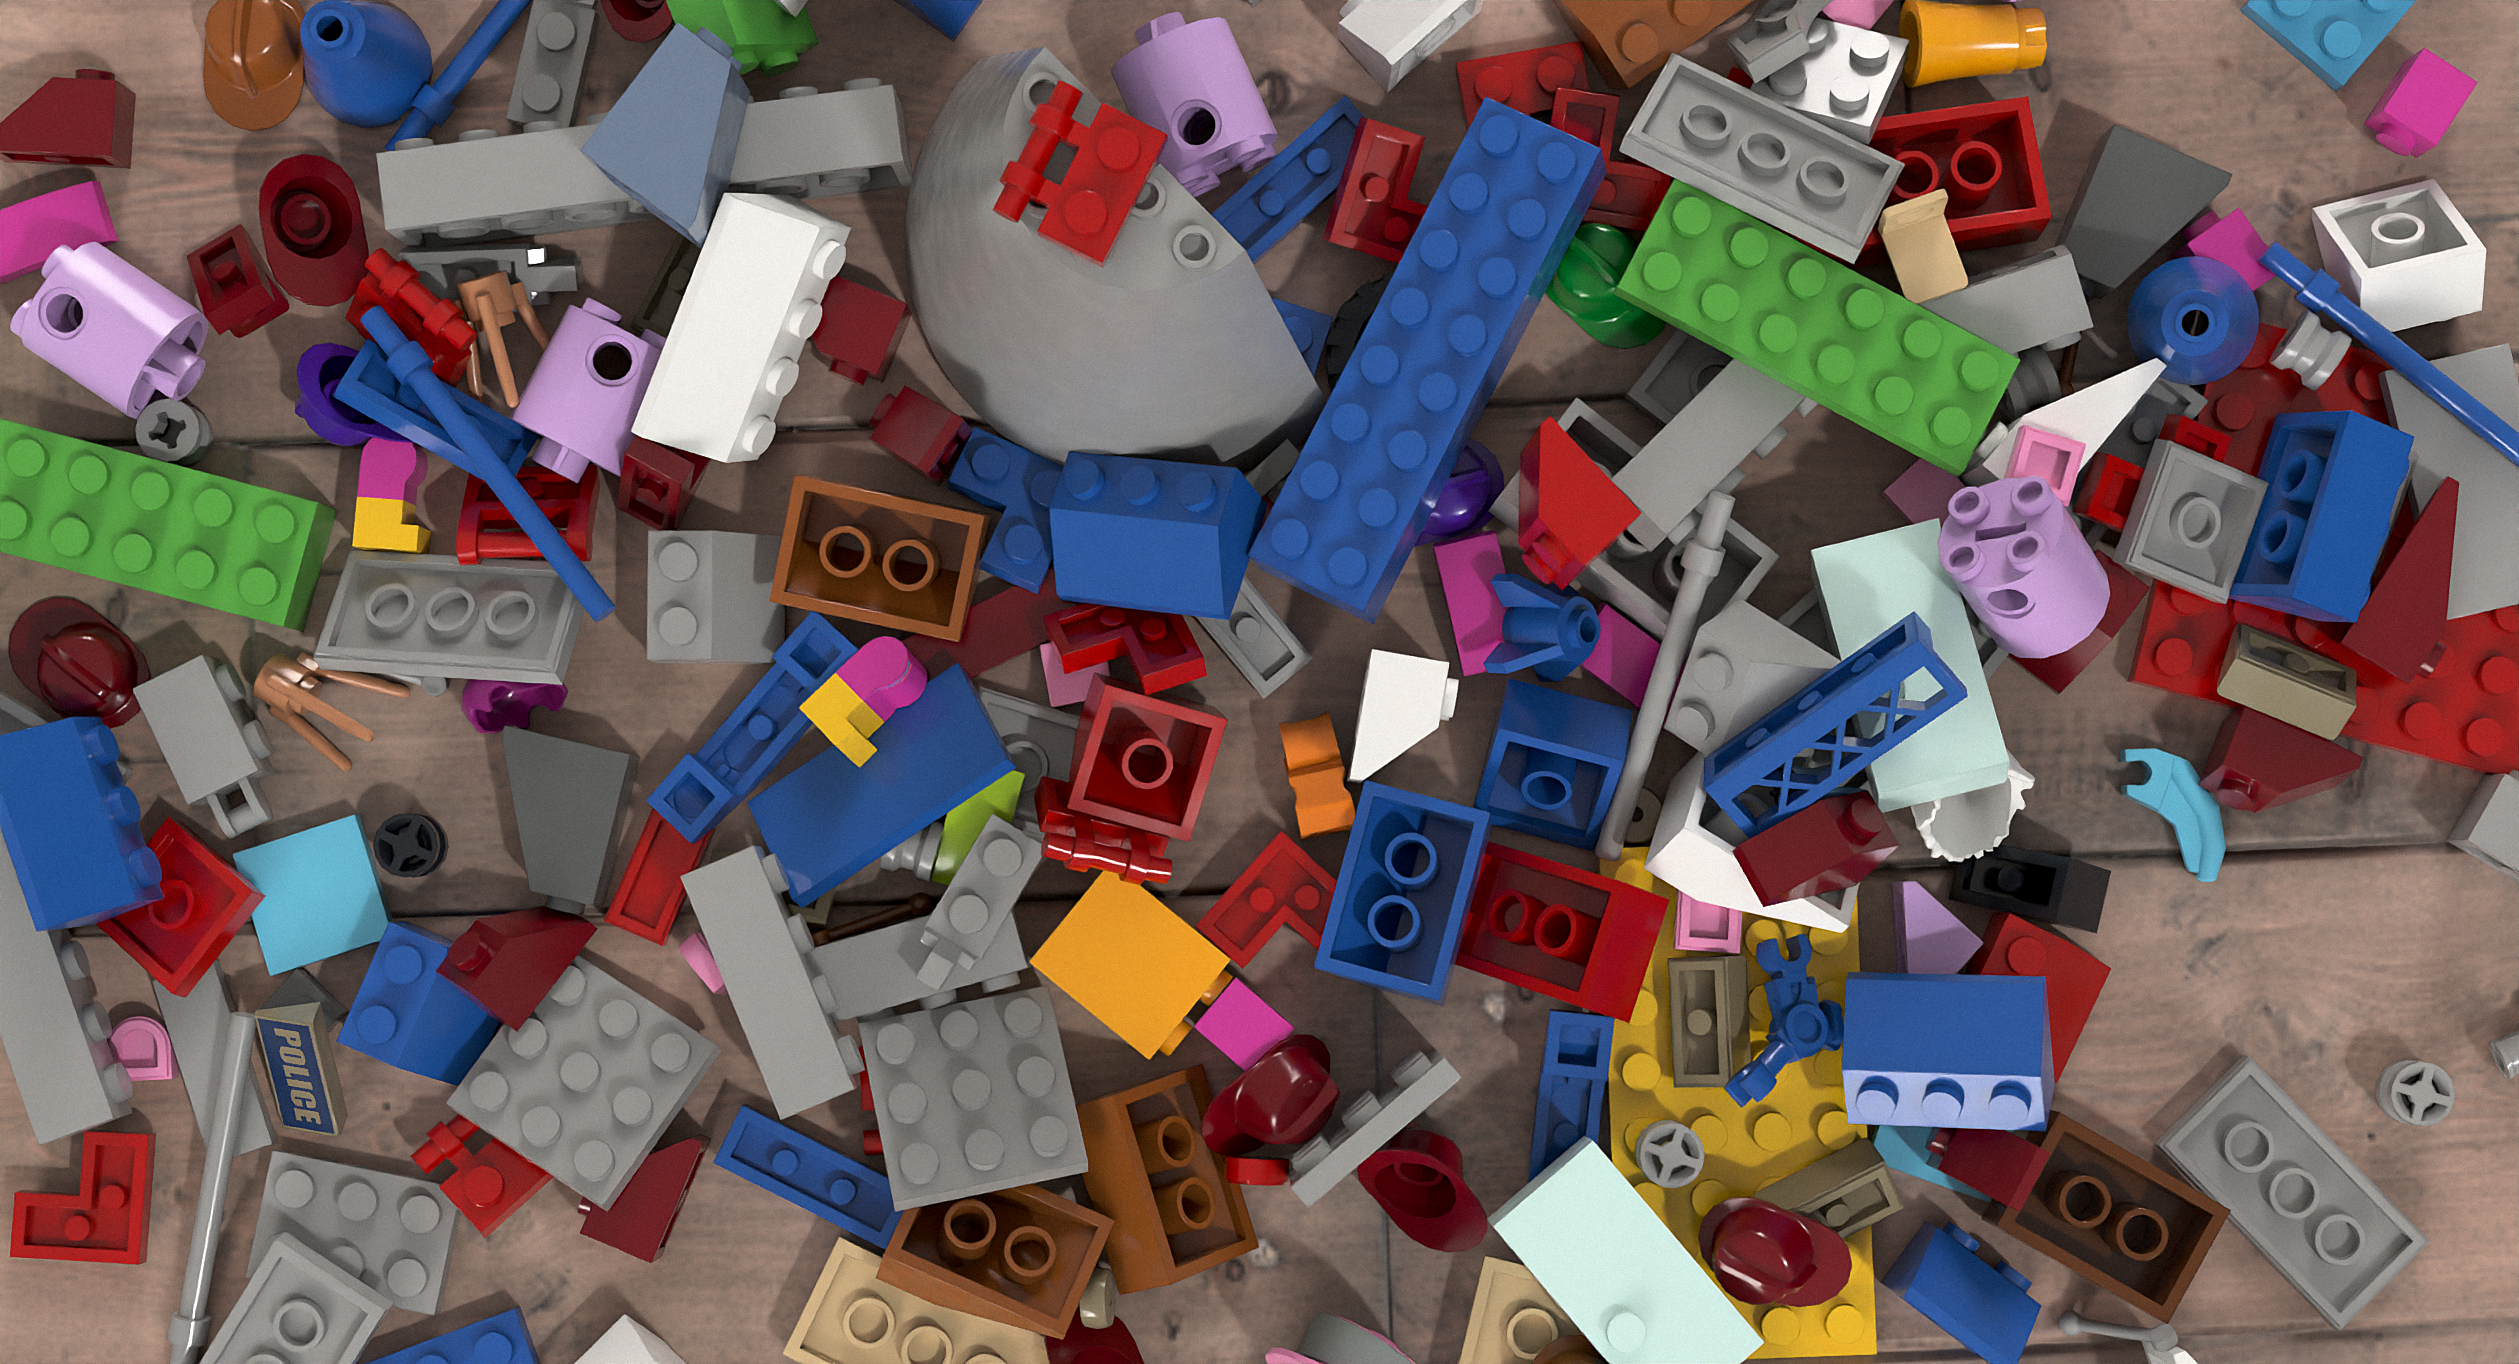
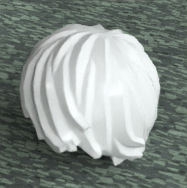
M2007 748L2010 763L2006 783L1911 806L1916 827L1920 830L1926 847L1931 849V857L1938 858L1940 855H1943L1949 862L1957 861L1961 863L1964 858H1970L1972 855L1978 859L1984 856V850L1987 852L1993 851V847H1998L2003 838L2009 835V826L2017 809L2023 810L2026 807L2021 791L2032 788L2035 777L2020 766Z

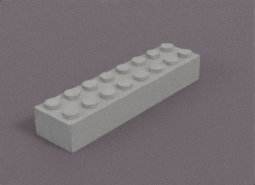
M862 78L844 83V91L818 94V89L815 87H794L779 92V100L754 103V97L749 96L727 193L790 195L799 201L911 186L913 182V169L906 116L893 84L882 86L880 79ZM608 113L589 116L587 118L588 125L562 128V123L558 121L533 122L523 126L524 134L498 137L497 131L489 129L472 130L459 134V142L434 145V140L429 138L405 139L394 144L395 151L376 153L385 230L407 247L475 245L661 219L603 177L580 151Z

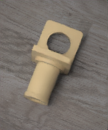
M1940 189L1884 209L1878 226V231L1902 295L1917 305L1960 291L1968 285V277L1943 214L1948 201L1945 189Z

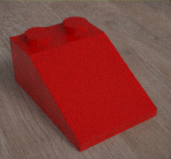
M1488 841L1455 965L1630 1023L1670 899L1619 880Z

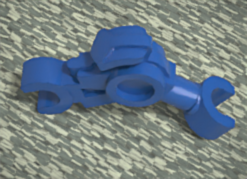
M1799 934L1786 939V946L1789 952L1788 961L1781 957L1776 938L1757 944V961L1761 968L1771 976V981L1764 983V988L1773 1018L1769 1025V1034L1765 1037L1770 1044L1754 1061L1740 1069L1724 1087L1726 1092L1740 1107L1745 1106L1751 1098L1756 1102H1760L1767 1096L1777 1082L1776 1075L1787 1063L1813 1056L1821 1048L1833 1052L1841 1047L1844 1035V1022L1841 1015L1842 1008L1840 1004L1831 1000L1824 999L1818 1002L1815 979L1813 976L1807 977L1806 966L1811 959L1812 950L1810 941L1805 934Z

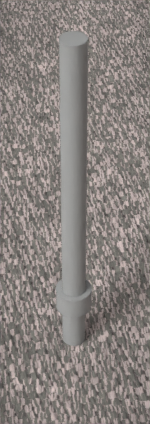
M1710 491L1696 537L1688 538L1680 565L1685 568L1684 575L1627 748L1625 762L1594 851L1595 855L1605 860H1619L1710 577L1718 576L1726 552L1721 547V543L1735 498L1721 492Z
M231 1013L179 1311L172 1312L167 1340L173 1343L169 1364H196L199 1347L207 1343L211 1317L205 1314L256 1030L255 1016L251 1013Z

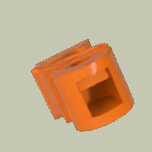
M1321 713L1319 717L1289 724L1288 721L1278 723L1285 753L1283 761L1290 789L1295 791L1297 797L1295 813L1301 841L1351 830L1356 812L1351 794L1344 788L1345 769L1329 713Z

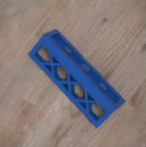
M1913 611L1704 758V789L1750 839L1802 811L1968 697L1967 688L1934 651L1931 629ZM1922 667H1925L1943 688L1926 701L1898 699L1901 682ZM1889 691V698L1880 697ZM1857 712L1886 713L1884 730L1871 739L1844 736L1847 719ZM1896 714L1904 715L1895 721ZM1836 728L1835 735H1827V733ZM1805 748L1833 750L1830 767L1820 774L1791 773L1793 757ZM1842 751L1850 752L1841 759ZM1783 764L1782 772L1774 771ZM1752 785L1780 787L1778 803L1756 818L1736 797ZM1789 788L1797 789L1788 795Z

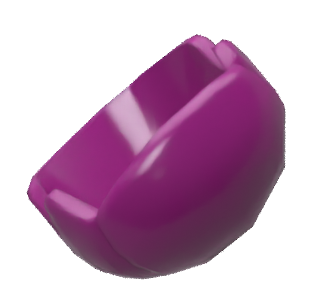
M468 679L462 692L461 710L479 733L496 734L503 731L504 725L527 729L530 726V713L535 707L542 705L550 711L558 712L562 708L569 691L564 682L562 685Z

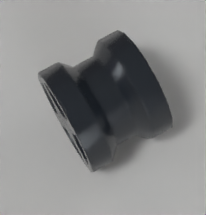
M411 813L394 815L384 821L376 831L373 843L375 857L383 869L391 875L412 878L428 876L438 870L445 861L449 848L447 834L440 823L429 816ZM419 831H421V834H420L419 837H420V839L422 840V845H423L424 847L420 846V841H419V839H418V837H417L418 834H419Z

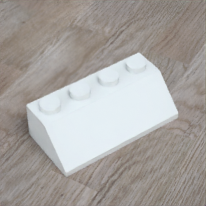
M724 193L631 432L642 438L725 463L758 460L760 454L768 448L773 440L776 425L773 421L781 401L790 392L799 374L797 362L806 339L814 333L822 317V306L820 304L828 284L840 271L845 261L846 248L844 245L851 227L790 195Z

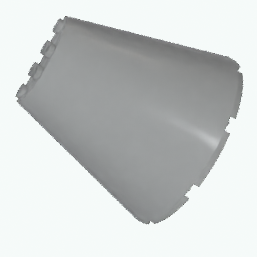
M1046 47L981 57L954 88L939 110L925 137L913 172V181L907 200L905 222L906 268L915 310L922 330L938 363L960 395L984 421L1008 441L1064 466L1069 452L1233 467L1238 468L1243 473L1256 468L1286 439L1295 448L1307 441L1327 403L1246 250L1161 164L1154 167L1104 268L1038 235L1037 230L1048 208L1029 200L1018 223L1010 221L992 210L1004 188L999 179L1009 161L1017 162L1034 129L1028 122L1038 103H1047L1057 81L1068 83L1083 93L1072 118L1089 128L1101 103ZM1059 142L1042 176L1061 185L1078 151Z

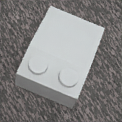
M2155 358L2025 414L2006 426L1998 421L1989 431L1985 429L1968 463V467L1958 479L1966 487L1975 486L1978 488L2004 479L2018 428L2022 425L2085 443L2086 447L2080 464V471L2166 368V365L2158 358Z
M1698 751L1670 780L1644 869L1700 902L1839 933L1846 930L1850 924L1860 882L1856 886L1771 906H1762L1732 852L1739 844L1747 841L1749 838L1705 791L1704 758L1706 755ZM1752 785L1736 796L1755 818L1775 805L1774 797L1769 795V792L1774 790L1772 786Z

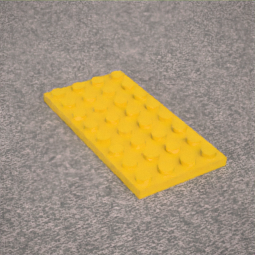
M1650 847L1622 848L1618 861H1609L1597 856L1599 875L1628 883L1670 899L1630 1023L1618 1019L1614 1020L1608 1081H1606L1609 1160L1765 1342L1746 1359L1877 1355L1872 1225L1843 1239L1849 1247L1852 1260L1849 1281L1837 1296L1822 1304L1806 1307H1794L1776 1302L1751 1305L1736 1300L1725 1292L1716 1279L1715 1273L1712 1272L1702 1257L1698 1240L1702 1219L1714 1205L1731 1197H1754L1758 1191L1859 1139L1868 1138L1867 1124H1848L1842 1076L1843 1041L1841 1047L1836 1051L1832 1052L1821 1048L1813 1056L1787 1063L1776 1075L1777 1082L1768 1095L1760 1102H1756L1751 1098L1743 1107L1736 1103L1724 1087L1674 1088L1668 958L1744 955L1746 957L1752 1062L1770 1044L1765 1037L1769 1034V1025L1773 1018L1764 988V983L1771 981V976L1761 968L1757 961V944L1776 938L1781 957L1788 961L1789 952L1786 946V939L1799 934H1805L1810 941L1812 950L1811 959L1806 966L1807 977L1813 976L1815 979L1818 1002L1827 999L1840 1004L1844 1022L1848 972H1860L1857 896L1849 927L1842 933L1742 911L1740 953L1673 949L1676 888L1644 869ZM1663 1119L1677 1121L1693 1130L1701 1140L1705 1153L1703 1167L1698 1176L1687 1185L1677 1188L1662 1187L1647 1178L1637 1166L1634 1156L1636 1139L1641 1131L1652 1122Z

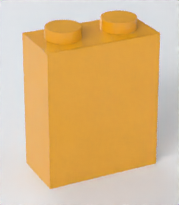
M1104 870L1029 961L1148 1060L1152 1058L1158 1049L1169 1057L1192 1028L1190 1024L1183 1020L1186 1014L1199 999L1209 1007L1233 978L1224 970L1231 960L1227 954L1145 887L1120 881L1117 873Z

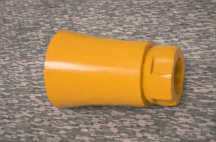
M1905 0L1901 9L1898 37L1910 40L1908 59L1901 75L1905 85L1909 88L1949 79L1981 75L2011 74L2014 70L2042 66L2047 49L2046 21L2042 10L2039 8H2013L2011 4L1974 5L1941 3L1928 0Z

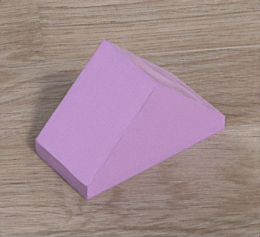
M1916 881L1892 882L1897 973L1956 974L1984 942Z

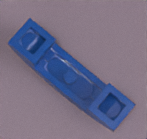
M811 611L772 655L777 661L697 754L687 753L646 801L690 843L695 844L764 780L806 733L813 722L799 707L860 649L822 613Z
M1549 1008L1538 1081L1527 1184L1583 1136L1588 1137L1598 1145L1605 1081H1608L1615 1018L1597 1013Z

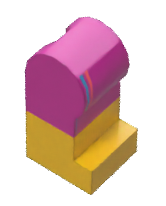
M372 437L364 446L360 460L353 547L365 551L429 554L431 531L419 525H414L417 487L425 479L428 470L427 456L422 447L417 443L393 442Z
M887 636L875 638L855 653L799 709L840 751L860 768L877 751V748L868 738L895 713L894 711L897 708L908 706L921 696L926 687L927 672L921 661L901 641Z

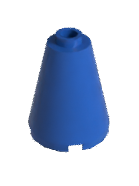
M324 0L315 4L305 14L301 23L300 36L307 84L318 104L339 121L361 128L390 126L401 119L400 116L413 107L410 103L425 84L429 85L433 73L431 48L418 25L401 10L379 2Z
M2196 256L2171 260L2149 273L2135 290L2127 313L2128 337L2138 359L2145 363L2158 358L2166 365V368L2159 377L2183 385L2210 383L2223 378L2235 370L2251 351L2256 340L2259 325L2257 302L2244 278L2230 266L2220 261ZM2191 310L2203 311L2209 321L2206 331L2198 336L2188 335L2182 328V319Z

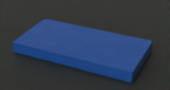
M958 663L927 682L925 690L916 701L908 706L897 708L894 711L895 713L868 738L877 748V751L860 768L835 745H832L747 802L770 853H775L783 866L790 885L788 892L792 900L802 908L1016 768L967 671Z

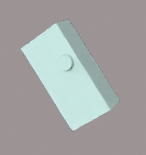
M1939 518L1811 550V577L1834 657L1841 661L1845 660L1915 611L1931 629L1934 651L1967 688L1968 697L1865 767L1874 802L1882 813L2006 783L2010 760L1961 593L1940 563L1938 539L1942 528ZM1922 667L1901 682L1898 699L1926 701L1943 688L1929 671ZM1889 691L1880 697L1889 698ZM1859 711L1854 714L1851 720L1856 737L1871 739L1884 730L1886 713ZM1896 714L1895 721L1904 715Z
M1586 1136L1580 1138L1487 1219L1488 1223L1608 1364H1740L1765 1343L1597 1144Z

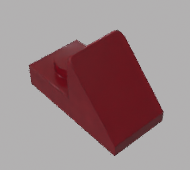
M242 224L187 255L204 316L219 335L230 330L235 337L243 338L289 310V302Z
M636 435L624 453L616 507L658 531H677L711 462V458Z

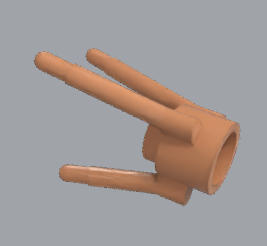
M506 270L458 283L457 288L461 299L455 300L454 303L463 310L462 319L475 331L476 326L478 332L486 331L507 405L515 408L519 405V397L500 327L516 321L512 311L516 308L543 352L546 350L551 336L529 303L523 281L510 284ZM476 338L471 346L468 347L473 353L466 365L468 395L483 404Z
M281 652L275 653L259 672L253 687V695L271 705L269 710L271 716L288 724L342 771L351 770V761L298 714L303 716L312 711L365 742H371L374 739V733L353 718L318 699L322 691V682L315 679L316 676L400 698H407L410 695V689L407 686L389 682L378 677L352 671L321 670L314 658L304 652L300 654L296 661Z

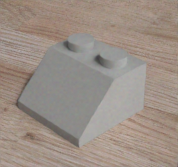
M648 531L647 660L657 664H775L777 661L772 655L786 641V605L769 602L782 536L724 531Z
M1739 599L1698 629L1664 729L1708 756L1842 661L1749 603ZM1805 748L1795 755L1792 766L1797 765L1802 767V769L1810 763L1815 749Z

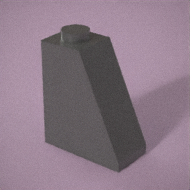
M2114 124L2097 142L2054 245L2056 247L2064 244L2070 251L2085 300L2092 301L2094 295H2097L2096 298L2102 299L2115 290L2228 186L2232 174Z
M504 725L501 739L530 891L548 895L545 907L578 915L584 914L586 904L592 906L604 905L640 757Z

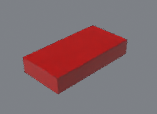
M652 808L604 921L656 944L666 946L688 895L680 876L699 869L716 828H713L698 842L693 844L678 832L660 813Z

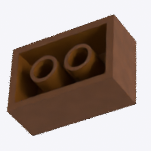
M2050 1110L2046 1131H2030L2025 1139L2051 1154L2021 1212L1991 1200L1981 1220L2147 1315L2168 1324L2231 1210L2061 1112Z

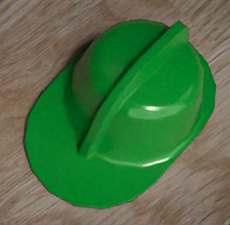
M1581 221L1545 293L1551 301L1562 309L1589 336L1605 346L1630 349L1646 345L1662 333L1667 322L1613 294L1639 243L1621 227Z

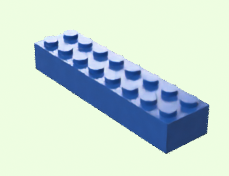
M1485 96L1248 554L1261 570L1374 625L1607 172L1602 149Z

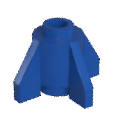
M1497 573L1490 581L1502 606L1509 608L1502 622V635L1505 643H1499L1483 662L1488 673L1508 674L1533 666L1540 682H1560L1582 664L1594 651L1600 637V621L1593 605L1573 587L1568 585L1561 590L1556 584H1548L1544 588L1518 574Z

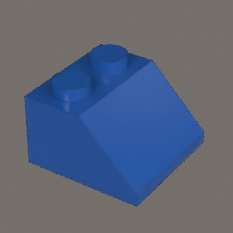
M1508 678L1493 726L1473 808L1490 812L1493 825L1594 851L1625 762L1633 710Z
M395 921L388 923L336 1042L396 1068L459 1086L495 1037L501 1022L481 1010L436 972L437 968L448 956L454 941L411 922Z
M1925 1221L1880 1283L1988 1364H2018L2042 1306L2026 1294L2033 1283L2002 1260L1999 1261L1994 1269L1974 1255L1981 1244L1950 1221H1948L1943 1230Z

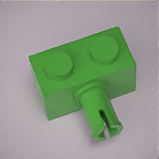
M666 0L675 25L678 22L693 34H696L702 26L733 49L732 56L743 65L739 75L752 70H762L765 77L783 74L799 65L800 62L797 56L819 44L805 5L795 18L782 10L774 0Z

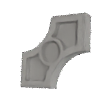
M1760 0L1755 12L1744 25L1726 37L1727 41L1725 43L1733 60L1755 83L1759 82L1811 50L1807 42L1808 29L1819 12L1833 0Z

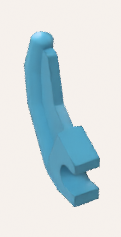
M2156 748L2119 750L2120 762H2139L2146 772L2145 779L2141 784L2121 786V795L2152 811H2156L2171 823L2175 830L2185 868L2189 872L2196 873L2198 881H2215L2226 850L2220 807L2209 790L2198 785L2200 777L2190 761Z

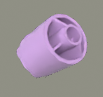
M1173 12L1144 24L1135 32L1140 46L1118 60L1111 68V73L1130 116L1168 135V141L1155 167L1161 164L1195 198L1218 187L1221 184L1218 175L1232 170L1239 165L1243 172H1248L1271 162L1277 156L1272 145L1278 139L1277 131L1225 18L1214 17L1186 24L1181 12ZM1215 122L1213 136L1205 144L1200 145V136L1203 129L1210 123Z
M95 241L81 245L75 251L66 245H61L54 250L42 269V276L46 278L45 282L34 298L26 301L16 311L11 320L10 330L21 337L23 346L127 416L136 420L146 406L157 400L168 399L169 397L177 402L186 397L198 383L206 366L205 359L199 356L209 329V323L204 313Z
M590 298L585 300L582 308L569 305L519 398V405L513 409L509 417L514 422L543 437L532 460L576 483L580 481L589 462L621 477L624 453L636 436V434L631 432V429L667 340L648 329H645L641 338H638L619 328L622 316ZM606 348L622 350L631 361L630 371L619 380L604 379L597 374L593 367L595 357Z
M2039 476L2004 478L1979 488L1975 486L1965 487L1955 493L1949 501V516L1944 521L1938 539L1940 563L2000 649L2019 658H2046L2068 651L2087 638L2104 617L2110 597L2107 573L2066 508L2045 479Z

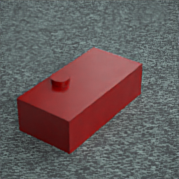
M2028 96L1881 117L1867 146L1905 165L1855 264L1796 236L1795 238L1802 244L1847 268L1890 263L1878 231L1882 211L1922 195L1945 189L1948 201L1943 214L1958 253L2037 241L2052 216Z

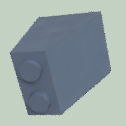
M677 22L580 151L603 177L702 250L723 194L727 193L750 91L739 75L743 65L732 56L734 51L731 47L702 26L696 34H693Z

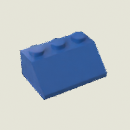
M2351 410L2277 414L2257 475L2258 479L2269 484L2228 598L2317 621L2357 623L2360 610L2364 607L2370 595V578L2379 549L2385 543L2389 534V517L2399 486L2405 480L2409 470L2408 457L2415 436Z
M1069 452L1049 507L1056 593L1064 601L1229 620L1250 559L1248 554L1257 538L1267 504L1238 468Z
M70 717L0 735V828L36 932L95 925L164 898L159 885L162 879L160 863L154 852L145 845L138 825L141 817L139 803L132 790L124 785L116 762L119 759L117 740L112 731L103 724L101 717Z
M1365 780L1314 968L1382 991L1444 1007L1493 825L1491 813Z
M1848 972L1846 978L1842 1076L1848 1124L2046 1131L2055 1087L2046 977Z

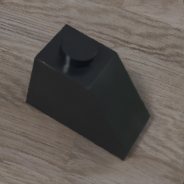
M1999 844L1998 847H1993V851L1987 852L1984 850V856L1978 859L1972 855L1970 858H1964L1962 863L1957 862L1948 899L2002 913H2011L2018 917L2097 934L2111 871L2069 857Z

